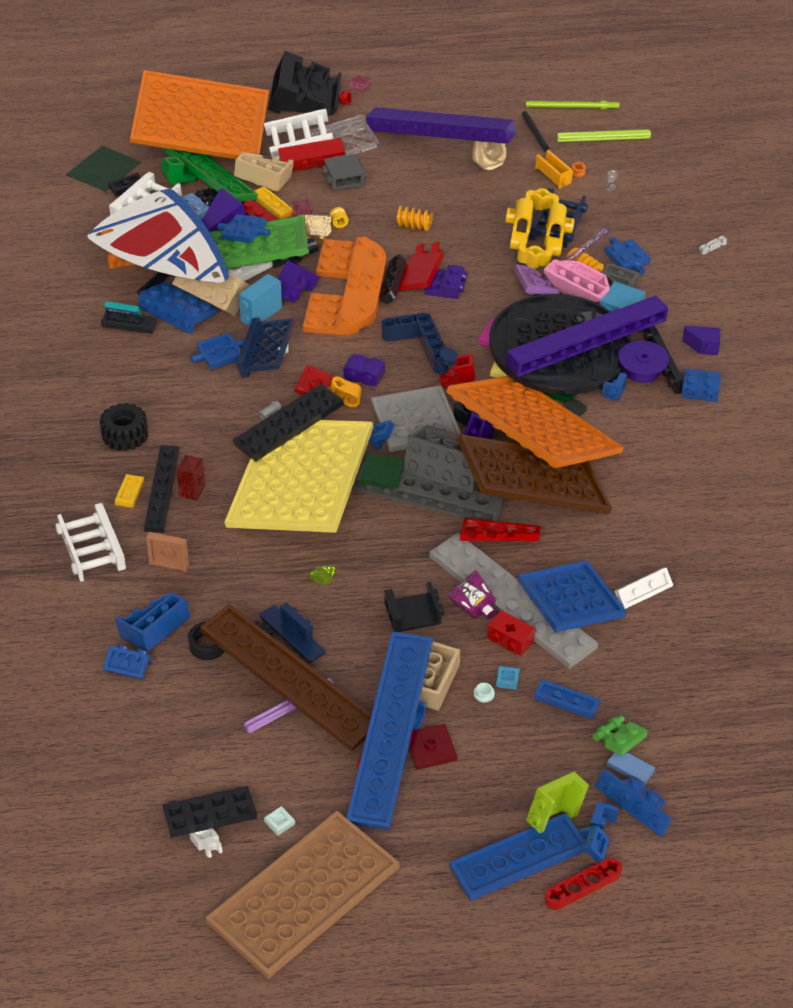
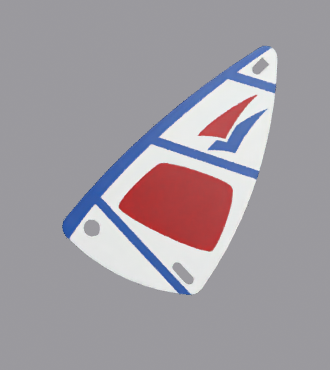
M172 189L155 192L126 205L103 220L88 234V238L106 251L126 261L154 271L214 283H221L229 278L224 260L210 232L194 210ZM157 198H166V200L162 203L155 202ZM109 229H113V230H114V231H112V232H110V233H107V234H104V235H101V236H96L97 233H100V232H103V231H106V230H109ZM218 272L221 277L214 279L212 273Z

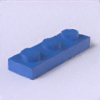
M543 679L534 694L535 700L592 720L600 706L601 700Z

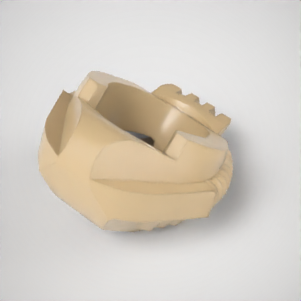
M474 141L473 161L484 171H490L503 165L506 159V144Z

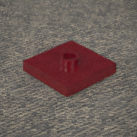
M446 724L418 729L412 732L409 751L416 770L457 761V754Z

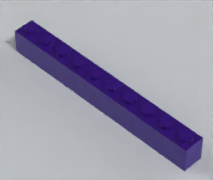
M377 107L366 116L369 131L508 144L516 134L514 120Z
M656 295L508 350L506 365L517 377L664 322L667 319L668 306Z

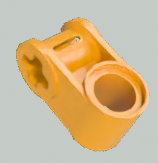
M334 377L332 379L331 386L328 389L343 399V403L346 406L357 407L360 404L362 391L360 385L344 380L341 377Z

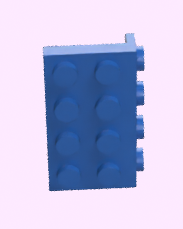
M162 282L141 291L139 295L138 306L140 309L189 334L194 332L195 324L217 314L218 308L198 299L194 295L184 292L182 289L172 286L168 282Z

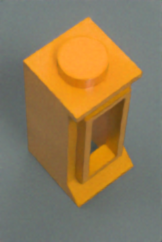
M550 150L546 151L545 159L539 154L536 155L535 169H539L558 185L559 189L572 183L573 170Z

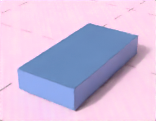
M614 752L607 761V767L627 778H638L643 782V785L647 783L655 772V767L627 752L623 756Z

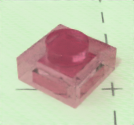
M359 74L350 81L351 88L362 92L371 85V79Z

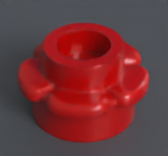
M343 90L340 93L339 101L343 106L351 104V92Z

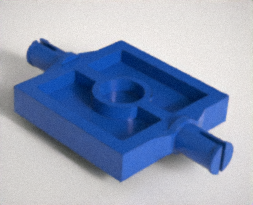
M236 214L230 223L218 224V229L223 230L220 234L223 240L251 243L258 235H270V229L263 228L266 225V219L263 217Z
M611 237L609 241L612 245L605 246L604 249L608 257L616 265L627 269H635L640 275H643L646 270L642 266L650 264L651 261L648 254L634 239L619 242L616 237Z
M229 333L198 342L196 347L199 354L190 356L192 363L203 360L210 370L236 362L241 352L239 348L243 346L245 339L236 341Z

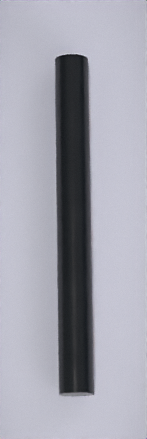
M522 112L523 118L544 152L550 149L528 112Z

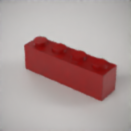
M335 138L278 148L279 161L288 162V160H294L292 172L322 167L324 166V159L345 155L342 139Z

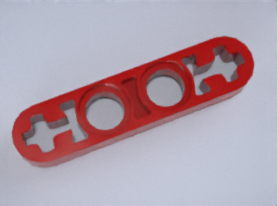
M615 858L605 859L548 888L545 893L546 906L553 910L561 909L618 880L622 872L621 862ZM594 875L598 877L599 881L592 883L587 880V877ZM570 885H577L580 887V890L572 892L568 887Z

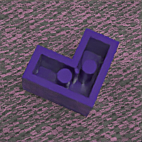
M287 260L277 278L281 281V297L295 303L303 288L311 292L313 291L320 276L303 266Z

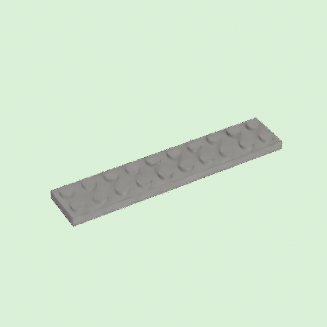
M459 533L429 552V557L460 582L474 570H477L496 599L492 607L497 612L502 610L534 627V641L568 669L598 648V642L579 627L555 633L517 581L518 579L469 541H460Z

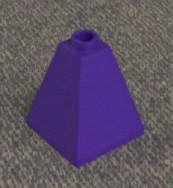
M221 188L201 221L209 232L219 230V223H230L236 214L246 215V212L241 202Z

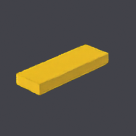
M263 186L255 190L258 193L256 201L278 219H285L294 214L293 208Z

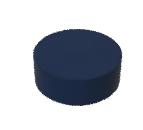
M443 348L440 351L439 360L445 365L456 363L458 354L455 350Z

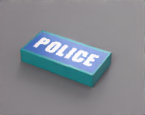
M105 301L104 308L107 311L142 315L139 306Z

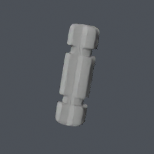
M721 235L699 246L698 252L701 255H705L727 244V238Z

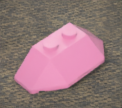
M554 259L544 269L545 275L552 284L565 295L577 296L592 302H598L610 291L605 274L579 261H559Z

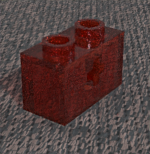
M185 455L177 468L179 497L195 501L200 497L205 487L203 458Z

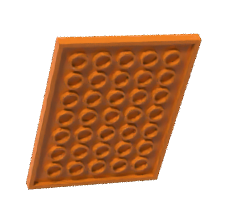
M144 70L130 143L237 159L242 152L260 155L269 90Z
M509 376L449 385L446 391L455 401L463 403L468 410L476 412L481 419L489 421L493 424L494 428L505 432L507 437L518 441L523 448L531 450L536 457L544 459L553 468L621 454L624 448L543 392L526 387Z

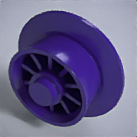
M634 341L621 348L619 362L625 368L624 371L628 378L636 382L648 383L656 380L660 372L666 369L669 363V355L663 347L656 343Z

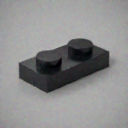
M134 173L109 182L108 186L115 196H119L142 177L138 173Z

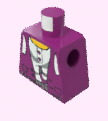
M474 570L447 594L454 605L474 619H477L482 614L487 619H490L496 613V610L492 607L496 599L477 570Z

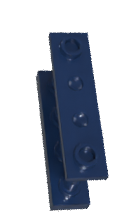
M548 188V191L554 194L555 189ZM586 196L582 197L580 203L559 199L560 204L565 205L567 208L576 209L575 213L568 211L566 213V217L574 218L572 234L564 232V248H567L569 242L572 243L574 231L583 213L587 212L588 203H586ZM550 209L537 210L531 222L528 240L535 241L537 235H546L547 229L542 228V225L545 226L547 224V216ZM553 224V225H552V226L560 227L559 224ZM550 231L551 237L559 238L560 231Z

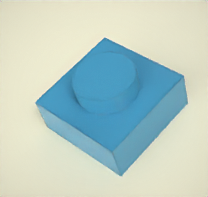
M499 666L496 687L517 690L520 669Z

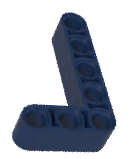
M417 313L385 318L381 321L383 340L396 341L418 337L433 371L437 374H444L449 371V365H445L439 360L440 351L446 347L430 314Z

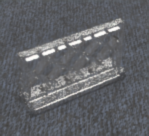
M364 114L325 125L326 132H332L333 139L341 138L343 141L349 142L348 146L343 144L345 155L357 154L380 146V142L367 125ZM319 127L310 130L311 137L321 135ZM365 130L366 133L364 134V133H361V132H358V131ZM351 134L352 137L349 138V137H346L345 135ZM355 136H358L363 138V140L359 141L354 138ZM365 140H372L373 143H366ZM353 143V144H357V145H360V146L357 147V148H354V147H351V144Z

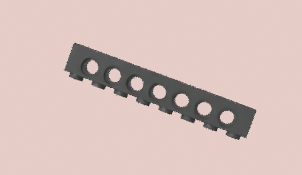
M362 461L352 487L356 491L461 518L498 521L503 511L502 497L481 494L477 490L471 493L406 472H402L398 489L360 484L365 464Z

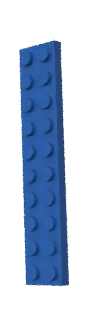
M393 631L391 633L347 814V819L354 825L390 831L433 645L432 637Z

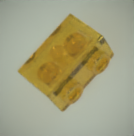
M304 215L307 239H310V236H317V239H327V236L331 237L332 216Z

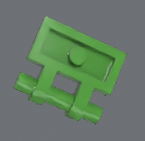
M622 715L612 717L607 725L599 727L593 738L595 741L604 740L605 748L623 756L647 737V730L632 722L626 725L622 724L625 719Z

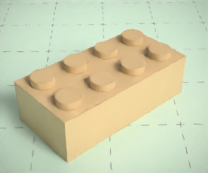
M218 272L212 273L214 279L221 277ZM229 273V278L221 283L178 276L175 277L172 283L179 289L233 316L236 315L240 307L239 293L250 287L248 283Z

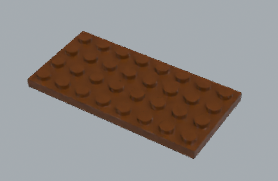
M460 434L457 439L481 494L609 514L612 510L589 461L553 468L544 459L536 457L531 450L523 448L519 444Z

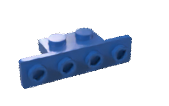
M607 769L602 770L595 787L656 834L663 836L672 818L660 810L663 809L666 801L660 797L659 793L647 788L638 778L630 777L620 780Z

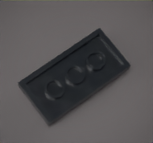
M248 786L182 801H173L162 805L171 838L257 819V811Z

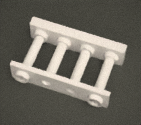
M326 109L264 123L267 136L272 135L274 146L269 147L272 160L273 157H276L279 161L278 148L333 139L332 132L327 133L324 122H328ZM318 124L321 135L311 137L309 126ZM303 128L305 139L296 141L293 130ZM287 131L289 143L280 145L278 133Z
M148 172L109 205L110 215L126 205L150 195L149 192L153 189L161 191L169 188L156 184L154 173ZM178 183L172 190L182 197L181 184ZM157 198L155 202L162 203L166 198Z
M102 503L95 505L96 513H93V516L64 523L61 514L57 515L58 523L55 524L58 535L62 534L73 562L71 564L73 574L78 575L80 582L84 581L83 570L108 563L116 564L118 571L126 569L124 554ZM93 523L99 524L98 529L69 536L67 531ZM98 536L105 538L104 542L76 550L73 546V543ZM105 549L111 552L108 556L80 563L78 559L80 556Z

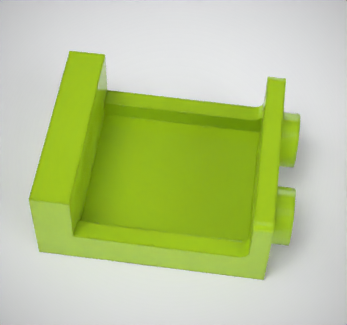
M572 772L537 788L526 821L539 833H542L546 828L549 817L561 811L566 813L570 819L577 817L589 785L576 772Z

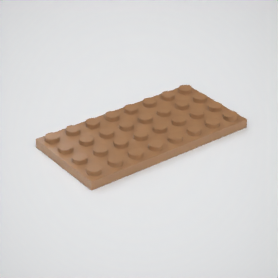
M336 811L205 917L206 923L269 979L400 868V863L341 813Z

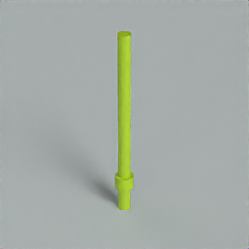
M601 100V102L526 101V107L600 108V110H607V108H619V102H607V100Z

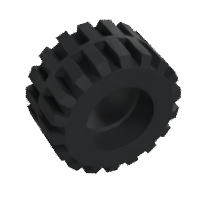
M119 403L116 406L112 405L109 409H105L104 413L101 414L102 440H104V444L108 445L109 448H115L118 451L133 450L135 447H140L141 443H144L146 438H148L146 413L142 411L141 407H136L135 404Z

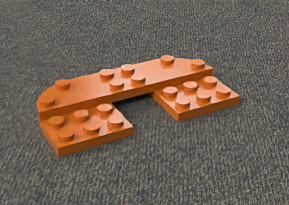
M357 237L356 242L324 239L316 274L320 277L347 279L344 296L311 293L303 323V332L350 335L358 333L359 329H362L364 326L368 328L373 324L377 316L382 282H384L386 273V254L379 244L367 237Z

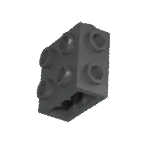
M356 154L324 159L322 172L323 175H326L327 184L331 186L333 191L364 186L366 171L362 169L361 160H358Z

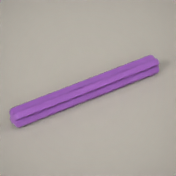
M330 677L326 678L334 685V681ZM285 700L245 721L243 727L247 733H251L296 709V707Z

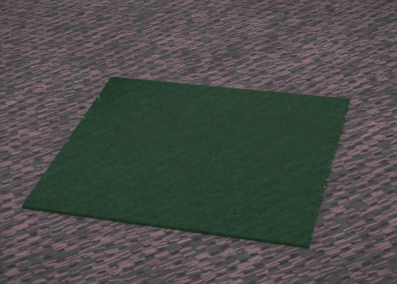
M102 145L66 175L105 192L109 189V182L123 178L138 166L141 161Z

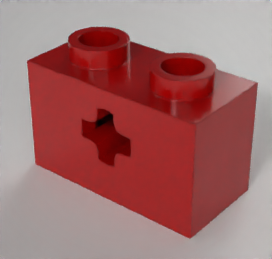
M501 610L488 624L487 638L510 652L522 656L534 642L535 628Z

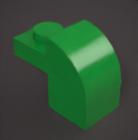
M163 157L162 175L173 186L178 183L181 184V182L189 183V181H196L197 178L194 173L184 168L185 164L178 157Z

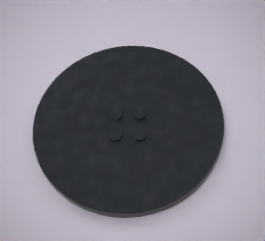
M542 294L521 299L509 305L498 314L490 329L489 348L497 366L516 382L541 392L572 395L603 388L605 381L612 383L614 379H617L619 374L625 370L619 362V352L623 346L631 343V339L627 335L517 377L506 365L508 350L585 322V316L580 314L582 312L592 311V319L596 318V313L604 315L611 312L603 306L581 297L564 294ZM576 317H581L583 320L578 321Z

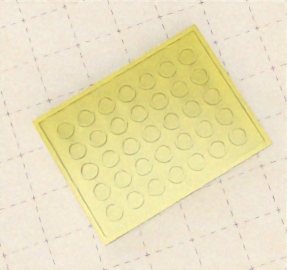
M320 420L255 462L250 458L225 519L226 528L336 533L370 439L373 423L368 421Z

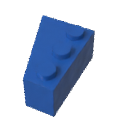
M171 592L149 602L150 606L140 611L138 608L132 610L133 614L123 619L121 616L115 618L119 636L144 651H150L190 618L185 598Z

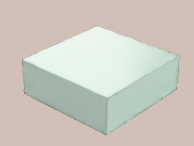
M282 806L264 817V822L277 836L295 825V819Z

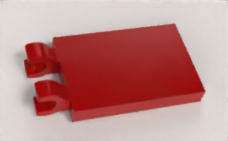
M433 242L431 244L430 253L423 250L425 244H418L416 246V254L411 255L404 269L398 291L430 287L444 257L443 249H439L440 242Z

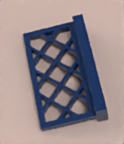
M260 318L252 319L236 363L242 378L249 377L250 372L280 369L295 325L294 318L261 322ZM278 347H280V349L277 350L275 353L272 352ZM270 354V356L267 357L266 359H264V360L262 359V358L265 357L266 355ZM276 359L275 363H269L272 360Z

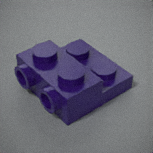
M448 265L446 270L438 268L430 287L425 288V295L459 299L460 292L463 293L464 282L467 279V271H464L465 267Z

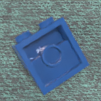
M685 368L681 398L718 402L721 373Z

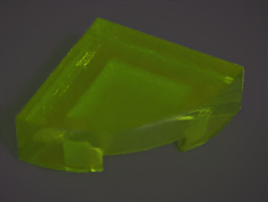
M322 566L316 568L309 574L310 579L328 585L336 573V567Z

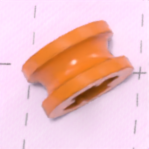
M581 162L572 164L571 168L574 177L585 176V164Z

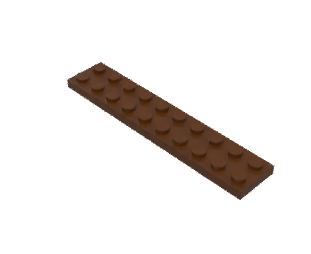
M228 604L200 627V632L351 752L366 739L372 714L232 605Z

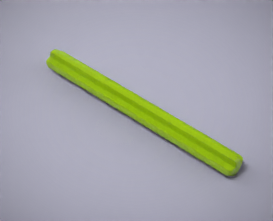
M649 129L558 133L557 141L581 142L650 139L651 132Z

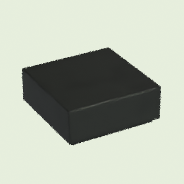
M575 398L562 405L578 417L587 412V406Z

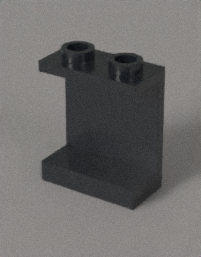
M427 582V593L395 599L392 589L384 590V604L394 632H403L441 624V616L444 615V609L442 604L438 603L437 589H433L431 582Z

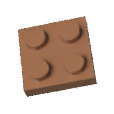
M148 532L146 540L149 564L187 572L189 567L187 539Z

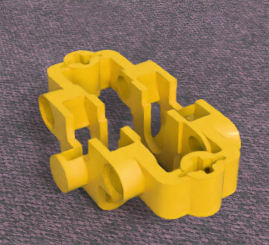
M547 189L529 190L526 192L525 198L516 200L515 209L507 208L505 223L513 224L510 249L518 250L517 260L525 263L530 268L547 267L551 263L552 256L560 257L564 232L572 234L574 218L566 217V206L559 203L558 195L550 193ZM533 207L536 210L550 209L546 224L545 251L539 246L526 248ZM521 218L527 220L526 233L516 231L518 220ZM553 224L560 225L559 238L550 237Z

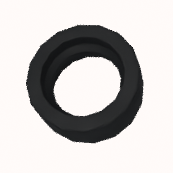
M206 622L198 623L190 629L188 634L190 652L201 660H214L220 657L225 651L216 644L201 646L196 643L200 637L205 636L200 632V627Z

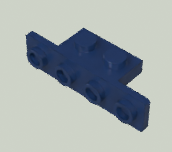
M287 602L281 605L280 609L276 605H272L260 613V618L309 663L314 662L325 654V650L313 640L312 623L308 619H304L298 610L294 607L292 608Z

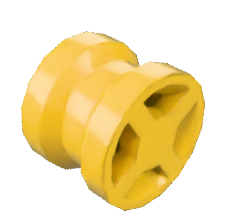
M336 207L330 211L329 215L334 227L343 228L348 224V216L342 207Z

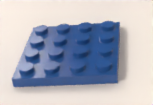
M587 560L523 573L518 576L517 581L555 633L625 617L626 610Z

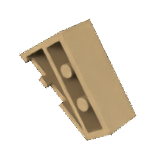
M242 152L236 159L234 176L256 185L264 186L270 190L279 191L292 177L294 160L283 162L278 161L276 157H273V160L263 158V155Z

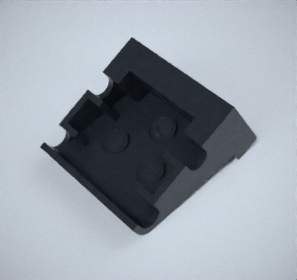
M284 51L273 76L268 110L280 114L282 109L304 113L326 109L327 116L333 115L337 110L342 73L339 72L336 77L332 78L329 76L330 68L313 61L309 67H304L302 65L303 57Z

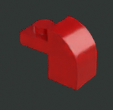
M472 353L459 355L455 367L449 368L447 373L440 374L442 387L474 382L475 363Z

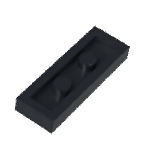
M107 310L101 320L102 327L153 334L157 324V317Z

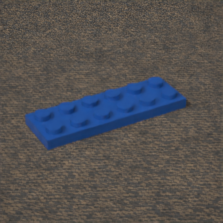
M565 813L548 820L546 828L542 833H539L534 827L451 861L449 862V868L468 899L473 901L586 852L584 850L585 840Z

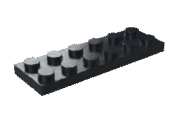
M320 384L233 439L234 445L256 462L344 405L343 399Z

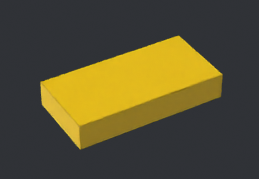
M126 474L114 500L115 505L134 508L145 482L144 477Z

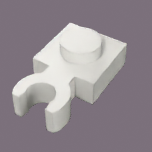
M213 828L190 833V840L199 851L205 849L207 857H212V850L222 853L219 836Z

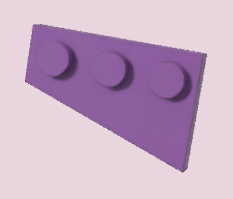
M515 264L514 271L526 293L530 295L559 294L560 290L557 287L552 288V283L549 280L542 279V274L536 269L530 268L527 265Z

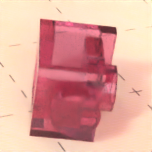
M308 199L292 202V216L304 215L305 226L313 224V211Z

